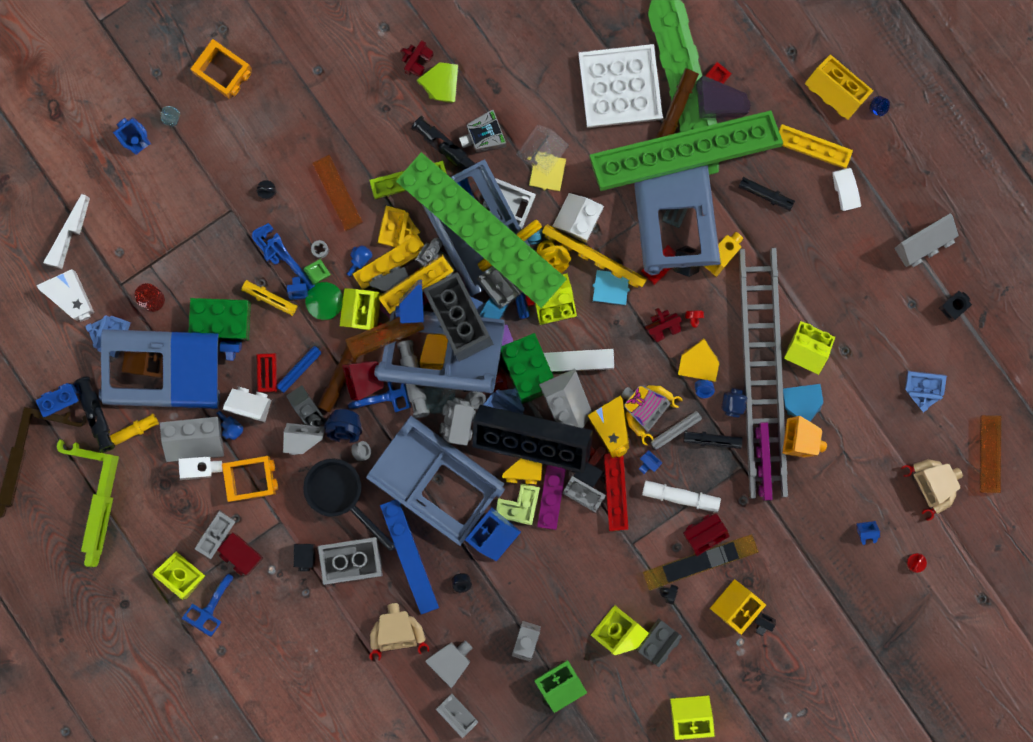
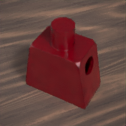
M377 361L342 364L351 400H361L384 387L383 381H379L375 376V367L379 365Z

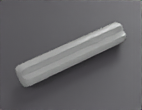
M695 411L653 439L651 445L655 450L659 449L702 419L701 415Z

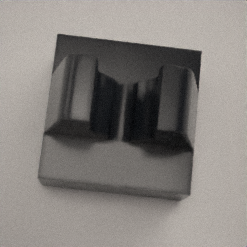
M760 612L755 618V624H757L755 633L763 636L766 630L772 632L776 625V619Z

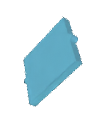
M597 270L595 283L593 284V301L626 305L627 293L630 291L628 288L629 280L624 277L621 279L617 278L609 271Z

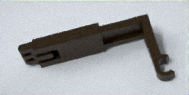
M24 407L15 446L11 447L0 492V518L5 516L7 506H13L26 453L24 446L32 415L34 414L35 418L76 427L85 425L87 421L86 415L82 417L81 423L70 421V412H67L66 416L52 414L43 417L40 410Z

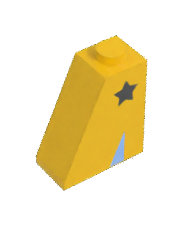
M619 396L588 415L590 423L613 458L623 456L629 449L625 407L622 397Z

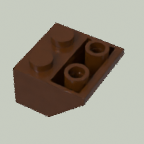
M124 351L121 372L163 378V355L159 352Z

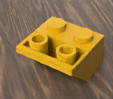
M734 579L709 609L738 634L742 635L766 604Z

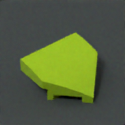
M439 62L416 81L419 85H422L430 99L454 103L458 65Z

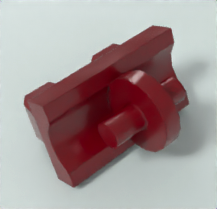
M421 40L416 49L411 44L408 49H401L400 52L404 55L401 61L407 62L404 67L405 74L421 77L425 67L420 65L418 61L422 58L429 62L434 55V52L427 47L426 42Z
M657 308L655 309L656 315L650 317L653 323L645 326L646 331L655 342H659L665 338L662 332L663 329L669 328L672 335L681 332L679 322H682L677 313L670 315L668 310L661 312Z

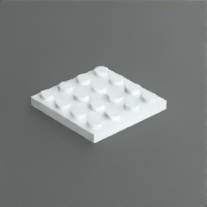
M654 44L579 52L587 128L663 119Z

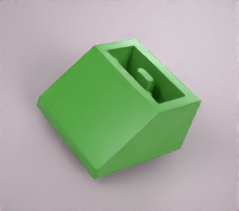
M568 659L534 679L554 713L587 694L586 689Z

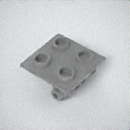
M440 238L432 239L430 244L426 242L415 259L422 266H425L443 254L453 268V271L455 269L450 257L440 251L442 247Z

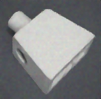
M210 457L179 459L180 480L210 478L211 473L223 472L222 460L210 461ZM205 465L206 470L199 471L197 466Z

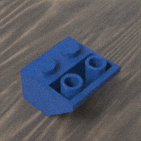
M491 507L469 533L465 541L480 553L497 561L521 531Z

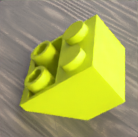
M567 273L562 274L567 280L543 308L535 303L540 325L577 316L572 287Z
M344 288L339 326L377 331L381 302L379 296L382 293Z
M800 321L784 359L819 375L829 358L835 337L828 332H823L813 327L811 324Z
M709 695L670 699L673 736L675 740L715 737Z

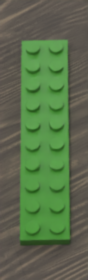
M766 111L590 154L589 159L599 189L603 191L782 147L783 140L772 111Z
M422 152L397 179L396 182L539 307L543 308L567 280Z

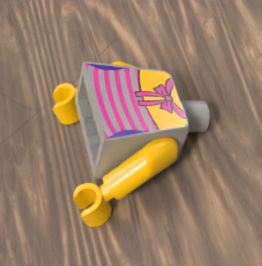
M640 385L635 392L629 387L622 392V397L627 400L624 407L627 410L625 416L628 425L637 436H641V441L645 445H647L644 442L646 436H650L653 440L652 435L645 433V430L649 432L669 405L673 408H679V406L674 404L675 399L680 402L683 401L679 396L673 397V394L662 386L648 385L644 387Z

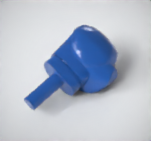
M361 245L352 249L350 254L352 259L350 262L353 263V266L347 275L351 277L357 267L361 269L372 258L373 254L369 248Z
M220 410L216 413L224 421L221 426L224 428L222 436L225 439L235 440L243 433V426L231 416L226 418Z

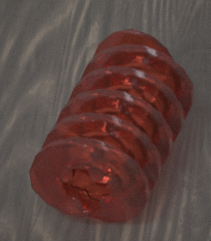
M149 283L141 284L135 290L134 296L136 301L144 309L155 312L163 307L165 302L164 294L154 285Z

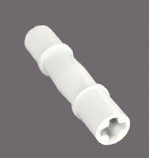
M646 480L642 492L643 496L660 499L661 501L664 499L718 513L721 498L702 494V492L698 494Z

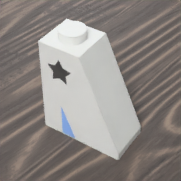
M72 269L37 285L41 292L77 321H85L94 313L78 275Z

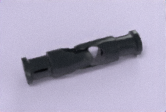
M420 116L412 125L411 129L413 131L416 130L420 133L428 144L443 154L456 167L459 166L462 170H465L476 164L467 157L466 152L457 145H454L435 126L429 125L423 116ZM438 138L443 140L440 145L437 142Z
M88 376L82 377L74 381V385L78 388L79 399L93 437L97 439L100 453L111 451L115 448V443L112 442L109 435L110 429L96 392L91 387V379Z

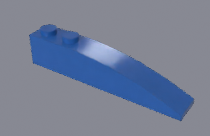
M395 499L380 505L420 614L438 609L437 600L401 503Z

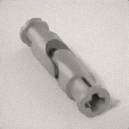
M412 340L402 341L397 344L402 358L400 363L401 366L419 368L417 356L414 355ZM406 384L409 402L412 403L414 411L413 417L421 418L428 416L429 410L426 408L424 386Z

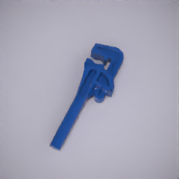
M268 223L255 229L252 233V239L264 252L266 261L269 262L271 260L274 265L279 264V259L285 261L295 274L300 277L301 281L306 283L307 288L312 289L315 285L312 284L305 272L290 256L278 233L267 241L268 244L261 239L262 237L266 239L267 235L274 231L272 226Z

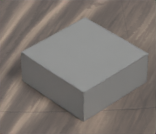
M205 532L194 549L212 559L222 542Z

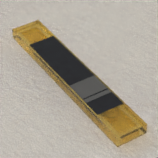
M751 534L710 548L698 556L693 554L644 571L643 575L648 589L652 590L759 552Z

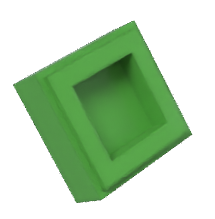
M321 259L303 269L313 285L331 275Z

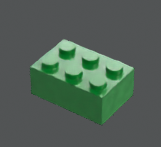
M190 298L188 333L219 334L218 340L249 341L251 303L248 300Z
M533 333L501 346V357L521 404L544 396L539 384L553 379L554 376L536 334Z

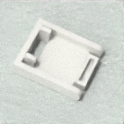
M495 178L522 230L536 194ZM484 200L483 206H484L486 209H489L488 206H487V204H486V202H485V200ZM521 201H525L528 205L521 219L516 216Z

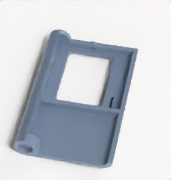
M485 159L451 177L456 183L469 176L473 177L491 213L515 234L521 231ZM422 205L469 295L473 296L485 290L477 280L479 276L485 273L477 265L484 258Z
M708 165L634 183L645 272L650 275H656L663 268L721 265ZM694 208L697 217L701 254L665 257L662 250L658 211Z
M395 310L390 316L382 362L375 367V376L379 381L493 393L505 321L503 319L481 317L494 345L459 362L448 341L444 366L441 370L392 364L398 331L405 330L445 335L434 312L424 311V322L400 323V317H396Z
M413 416L406 420L366 476L367 479L459 546H461L495 497L499 498L505 490L503 482ZM441 465L449 468L484 495L464 525L422 496V491Z

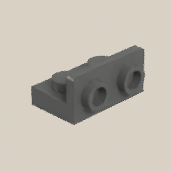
M658 618L648 631V636L635 650L660 667L667 660L673 648L677 647L682 636Z

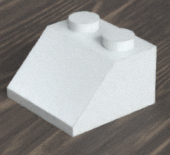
M569 193L552 227L587 243L604 206L586 197Z
M238 386L237 390L232 388L223 410L265 422L272 400L267 398V394L256 392V395L250 394L249 389Z

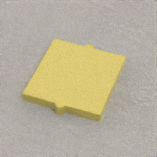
M536 153L529 186L560 192L566 159L554 157L552 154Z

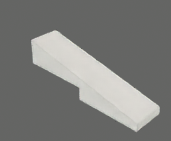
M81 194L44 260V264L59 269L63 268L72 233L80 235L90 201L88 196Z
M613 349L544 353L551 372H568L573 369L576 371L614 369Z

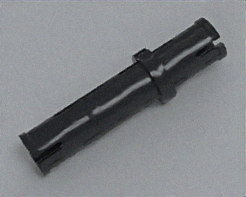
M744 176L738 187L771 202L773 206L776 204L788 211H791L795 200L780 194V191L777 190L775 192Z
M685 431L683 443L700 444L701 447L710 445L741 449L742 437L706 434V431H702V433Z

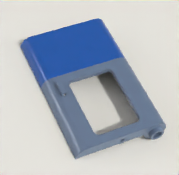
M103 329L101 333V389L99 390V401H102L103 405L219 409V334ZM110 351L162 353L163 388L111 387Z

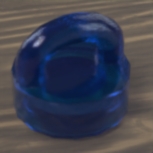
M877 96L871 101L869 110L878 116H883L889 110L890 101L882 96Z

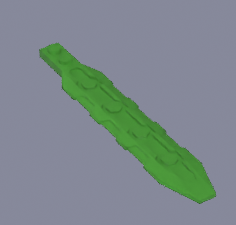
M652 0L648 17L652 32L656 36L662 68L665 69L671 101L678 89L676 86L679 84L684 69L687 68L699 73L692 94L689 95L685 109L679 119L680 132L717 124L708 98V88L703 80L698 62L697 48L693 44L688 26L689 20L684 3L681 0ZM719 162L708 165L709 175L719 172Z

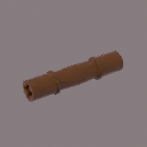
M687 68L684 69L679 84L676 86L678 89L670 103L665 120H662L663 122L656 138L675 133L678 127L677 123L685 109L689 95L692 94L699 73Z
M350 338L343 354H341L342 358L334 370L328 386L324 388L325 390L317 407L331 413L338 397L341 395L339 393L346 382L342 364L356 363L365 344Z

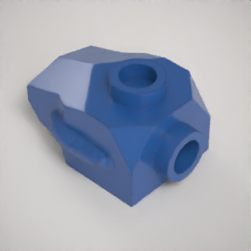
M123 118L116 124L118 127L113 133L118 138L120 144L124 148L131 150L135 155L151 144L147 138L146 129L135 118Z

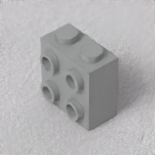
M454 397V400H448L447 404H444L443 415L445 417L444 423L440 424L439 434H441V438L449 443L467 445L468 441L472 438V429L470 428L476 411L469 404V401Z

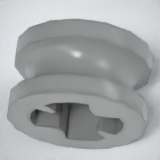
M318 240L312 244L311 252L316 258L321 259L328 255L329 248L324 241ZM320 245H323V249H325V251L320 252V254H317V250H315V248L320 247Z

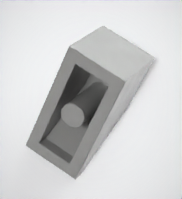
M287 423L284 430L283 453L291 455L305 453L323 439L325 428L323 426Z

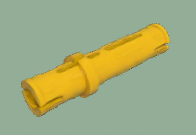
M248 280L242 286L241 291L256 297L257 301L262 300L291 316L297 310L298 305L267 291L263 286L259 287Z
M151 414L140 421H134L132 425L110 435L116 446L138 434H144V431L159 425L155 415Z

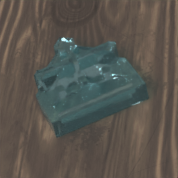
M425 386V403L429 413H443L444 404H447L448 400H454L456 389Z

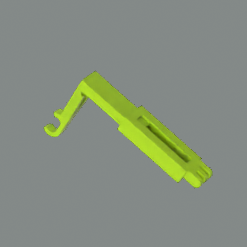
M59 440L57 450L60 453L103 461L97 494H93L81 549V552H86L85 566L97 567L100 555L102 554L113 503L111 492L119 457L79 449V444L76 442L73 444L72 450H64V441Z

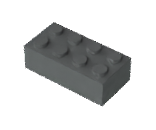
M458 272L423 289L459 362L494 345Z

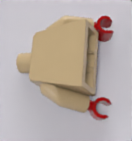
M929 459L915 463L912 467L905 465L901 468L910 469V473L903 475L904 477H909L912 472L916 471L914 474L915 479L929 507H933L932 509L925 508L922 510L921 514L927 511L931 512L930 517L925 520H932L935 513L939 514L952 506L956 497V491L960 489L958 480L963 476L959 468L952 470L949 464L942 465L940 461Z
M389 604L387 606L388 614L380 615L379 621L375 623L370 633V646L373 649L369 656L370 660H373V653H377L380 660L382 657L381 651L417 646V643H419L417 647L419 654H421L420 648L422 646H426L429 652V646L424 642L426 639L422 626L414 617L408 616L406 611L400 612L399 604Z

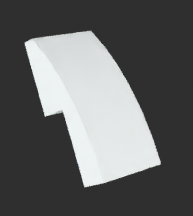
M846 168L832 172L835 191H838L841 210L846 211L861 207L859 192L852 169Z

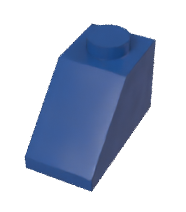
M417 280L401 297L399 306H396V317H400V323L424 322L422 280Z

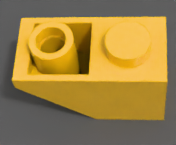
M520 458L503 473L502 478L506 479L508 483H518V480H525V484L537 485V481H541L542 463Z

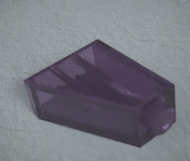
M702 76L696 81L700 118L744 117L749 113L751 104L746 93L706 76Z

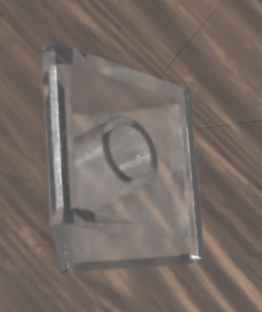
M537 124L516 156L548 176L569 145L552 129Z

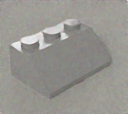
M948 214L894 248L905 267L910 265L915 267L923 262V257L928 255L930 258L939 253L938 248L942 246L947 248L956 243L954 239L959 235L952 214Z
M575 369L539 384L554 422L580 428L585 426L589 419L588 415L592 413V410Z
M210 417L160 422L161 442L166 462L179 461V459L224 456L221 418Z

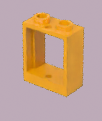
M214 39L211 40L190 69L194 75L229 99L237 95L241 83L247 81L252 73V68L248 63ZM219 51L242 66L227 88L203 73Z
M269 456L222 463L228 502L276 495L275 490H278L277 479H273L272 471H275L274 460H270ZM264 462L268 490L237 495L233 467Z

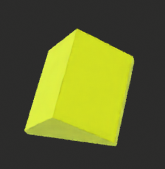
M175 552L152 574L182 600L187 599L205 577L202 572L178 552Z

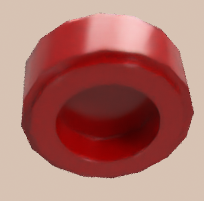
M686 311L685 319H690L691 326L697 328L699 318H704V311Z
M911 554L907 558V567L912 572H922L927 566V560L922 554Z

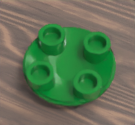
M317 283L308 291V296L305 298L306 308L317 319H333L342 309L343 294L332 283Z

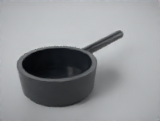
M333 458L316 463L308 471L303 484L304 496L309 506L317 513L330 517L340 516L351 511L388 550H394L395 545L356 506L361 494V481L354 467L343 460Z

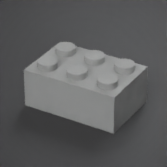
M376 537L318 546L323 585L383 576L379 544Z

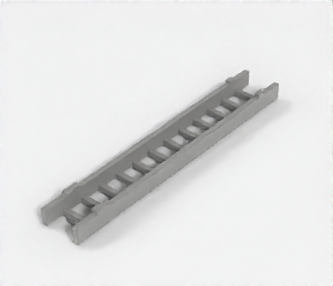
M771 248L770 250L771 266L746 267L745 249L739 250L745 395L748 398L746 430L749 498H756L755 481H761V477L758 478L757 469H755V462H760V458L754 457V443H759V439L753 438V424L768 422V424L778 423V437H770L769 443L779 442V456L770 457V462L780 461V476H771L772 483L774 481H781V497H788L786 454H782L785 423L776 248ZM746 272H771V285L746 286ZM772 290V304L747 305V291ZM773 309V323L748 324V310ZM773 328L774 342L749 343L748 329ZM774 347L775 361L750 362L749 348ZM775 366L776 380L751 381L750 367ZM776 385L777 399L752 400L751 386ZM777 404L778 418L752 419V405Z

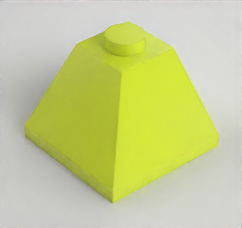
M614 605L592 632L591 636L612 654L618 655L637 649L649 632Z

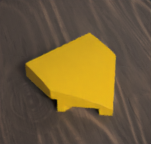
M385 206L377 240L378 244L396 248L420 233L409 217L408 212Z
M704 338L688 350L686 349L681 355L678 375L716 382L719 360Z

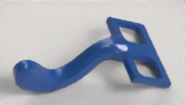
M387 382L389 390L386 393L355 400L347 405L349 410H355L363 406L390 401L393 403L394 411L399 412L411 408V404L404 383H401L400 389L394 390L392 382ZM403 396L406 406L399 409L396 399Z
M227 574L223 578L205 608L201 609L192 603L182 619L212 637L222 623L213 617V611L222 594L233 581V576ZM191 609L200 613L196 621L187 617ZM208 619L217 624L213 631H208L203 627Z

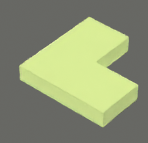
M521 483L517 502L498 498L496 511L507 520L532 525L540 487Z

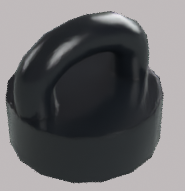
M263 180L257 186V193L262 199L270 200L276 194V187L271 181Z
M460 573L452 577L454 591L464 593L470 590L472 582L468 574Z
M671 584L670 588H661L659 593L662 597L667 598L666 603L673 605L679 587Z

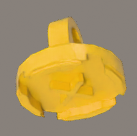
M545 240L537 247V253L561 274L569 267L568 263L569 261L571 262V257L568 250L563 246H555L551 241Z

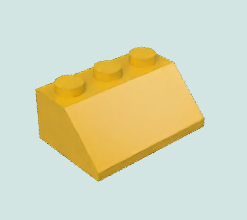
M831 54L804 83L810 91L819 95L826 104L831 105L840 116L845 117L847 120L850 119L873 92L868 85Z

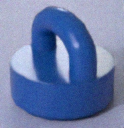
M709 380L696 381V395L700 398L711 397L715 392L714 384Z

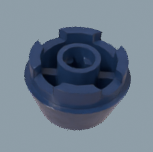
M348 409L332 411L324 425L327 437L337 442H340V439H350L349 443H354L359 440V435L362 434L359 415Z

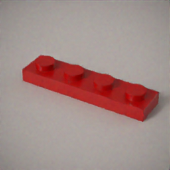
M610 453L604 454L609 531L629 530L624 455L613 458Z

